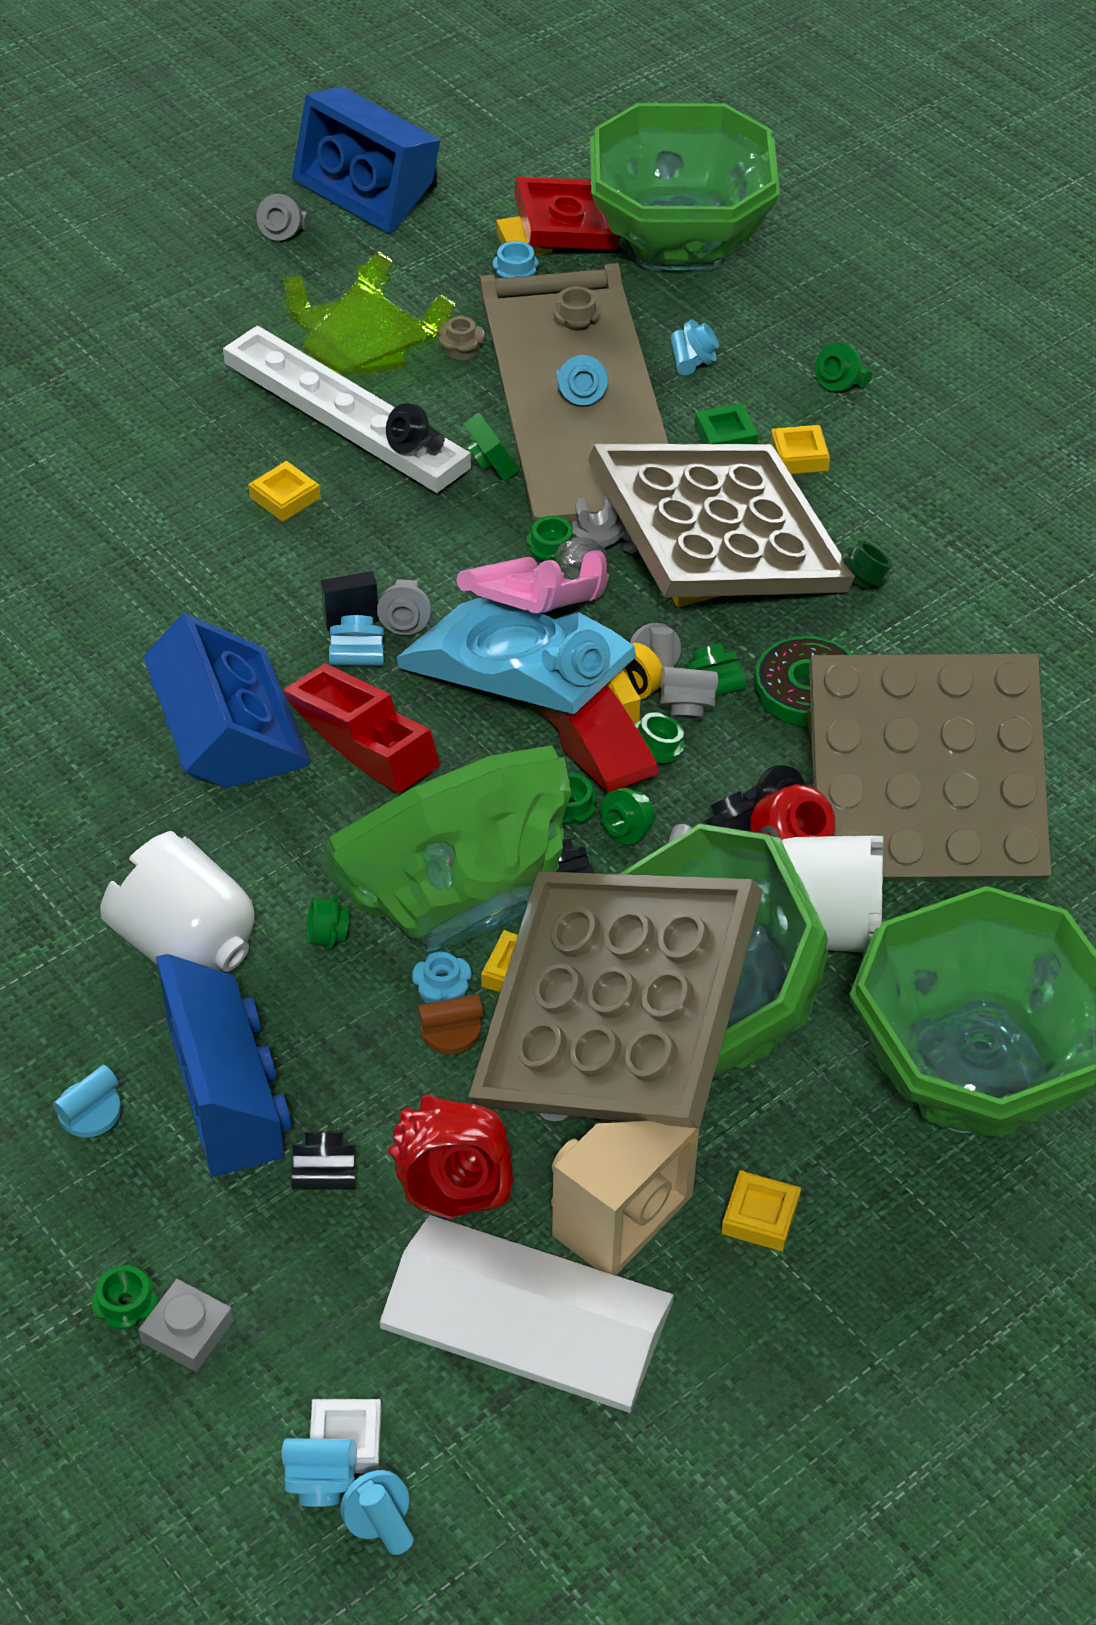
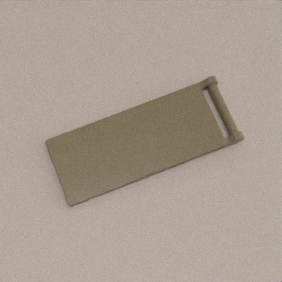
M604 264L603 269L499 279H495L494 274L480 275V298L486 313L533 522L545 516H559L569 522L579 521L575 509L579 498H585L589 513H599L605 506L604 497L607 494L588 461L594 444H669L623 289L619 264ZM572 286H581L588 289L605 288L591 290L596 296V305L600 307V316L597 320L591 321L588 327L581 330L569 329L555 319L553 310L556 308L555 303L558 301L559 293L498 299L499 297L561 292L563 289ZM574 356H591L600 361L604 368H606L608 376L606 391L599 400L592 404H574L567 400L560 390H557L556 371L560 370L563 364Z

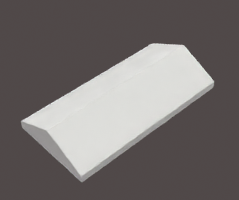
M429 1215L403 1252L380 1320V1329L631 1413L673 1303L674 1294Z

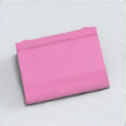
M594 550L584 555L578 579L570 580L564 578L565 574L561 572L558 563L553 560L544 561L537 565V562L532 557H524L463 570L457 576V585L463 591L471 590L476 595L522 610H529L532 613H545L553 609L598 599L605 591L609 574L606 573L607 562L605 555L599 550Z

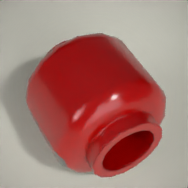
M795 784L765 795L755 805L750 817V832L778 837L781 841L793 837L834 836L836 817L831 803L823 793L811 786Z

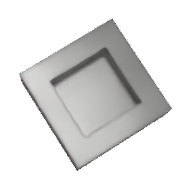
M176 1279L138 1329L141 1343L197 1372L233 1323L232 1307Z

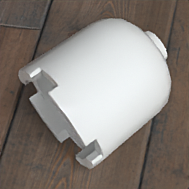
M168 831L152 838L130 856L129 860L136 867L126 877L121 887L114 881H111L106 888L100 905L101 919L156 965L157 956L170 954L218 971L229 972L237 967L248 953L249 945L247 942L254 924V908L251 899L228 874L189 838H180L173 831Z
M825 836L783 839L782 843L803 881L825 928L828 938L827 950L866 953L873 936L870 932H874L882 923L883 836ZM765 878L764 884L769 894L773 896L778 894V886L771 879ZM765 928L773 940L782 941L776 932Z

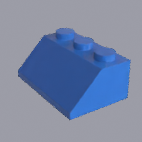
M344 87L309 93L305 95L292 179L386 233H391L397 229L432 183L441 139Z
M183 612L143 656L152 679L151 685L158 695L166 717L165 723L172 733L180 755V764L185 772L195 779H206L229 788L304 768L311 761L265 648Z
M170 954L157 956L156 961L169 1033L210 1176L215 1177L285 1158L282 1133L292 1130L291 1120L284 1095H271L268 1083L276 1081V1074L268 1045L256 1047L253 1034L260 1033L261 1027L253 998H241L235 976Z

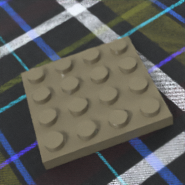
M772 444L593 445L588 461L664 597L683 598L848 592L855 578L853 572L843 561L841 553Z
M1038 654L811 656L809 673L814 788L823 793L832 805L836 817L834 836H883V882L1044 881L1051 876Z
M539 871L534 881L468 1097L479 1106L487 1108L628 1122L652 1121L669 1126L700 1128L763 890L753 879Z

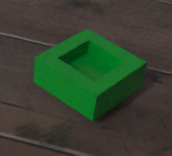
M742 403L695 412L694 427L702 444H758V433Z
M480 412L463 423L475 440L467 448L484 471L493 465L504 482L520 471Z

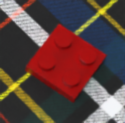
M516 176L514 195L527 243L530 246H538L543 249H553L556 247L583 248L589 251L618 249L620 236L611 232L608 219L594 203L591 193V180Z

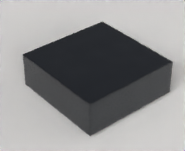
M373 571L321 580L323 617L327 631H330L332 626L341 625L342 616L364 615L373 617V623L379 622L377 613V583Z

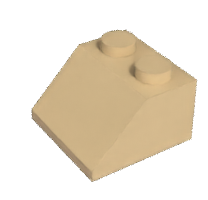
M652 1121L597 1123L579 1141L577 1139L568 1141L560 1149L552 1164V1236L595 1269L617 1275L693 1196L699 1128L669 1126Z

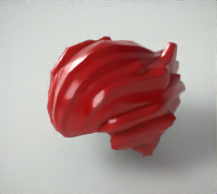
M430 1094L422 1096L420 1111L409 1107L401 1111L400 1123L393 1129L395 1144L389 1147L388 1153L394 1159L396 1176L402 1184L405 1198L409 1204L421 1211L455 1219L457 1216L466 1215L471 1211L494 1210L511 1200V1189L514 1185L511 1161L512 1147L506 1138V1128L496 1112L483 1106L446 1100L431 1096Z

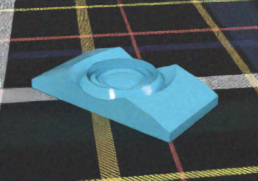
M483 597L461 603L396 658L400 669L575 714L636 657L635 647L611 629L579 612L552 619L542 613H532L528 610H522ZM579 629H589L598 632L605 638L610 649V661L605 674L597 682L588 686H578L568 682L559 670L548 671L542 661L543 650L561 645L569 634Z

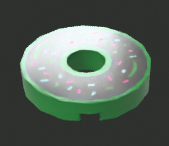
M815 636L791 637L774 643L761 654L755 668L754 684L755 690L760 695V703L766 711L781 721L808 727L806 712L811 703L810 686L802 685L796 680L810 678L809 661L812 655L853 654L834 641Z

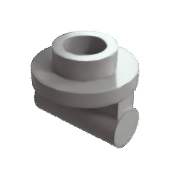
M272 194L260 203L256 219L259 229L266 237L272 240L283 241L292 238L298 230L306 231L310 222L309 212L301 211L298 203L292 197L285 194Z
M663 623L644 625L635 632L630 640V643L638 642L649 647L659 658L662 667H674L681 653V642L677 633Z
M662 667L659 680L661 688L660 706L671 710L670 717L678 720L703 719L704 711L715 709V692L718 685V673L716 671Z

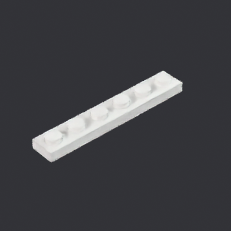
M258 325L223 348L226 365L435 493L441 491L471 468V453L445 438L441 449L436 452H431L426 447H422L413 454H402L393 450L387 441L386 422L389 414L395 407Z

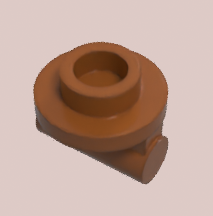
M479 994L418 1005L422 1039L434 1051L443 1054H458L469 1050L479 1040L481 1035V1018H483Z

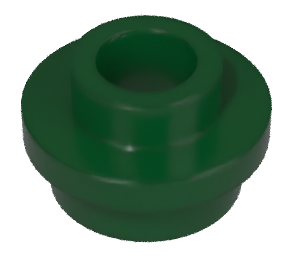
M860 540L854 548L848 547L842 554L843 561L855 576L853 581L865 588H869L871 585L883 587L889 580L888 571L892 567V562L874 545Z

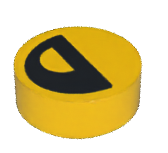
M633 642L631 644L635 647L636 657L623 670L640 699H644L660 689L659 680L662 664L649 647Z

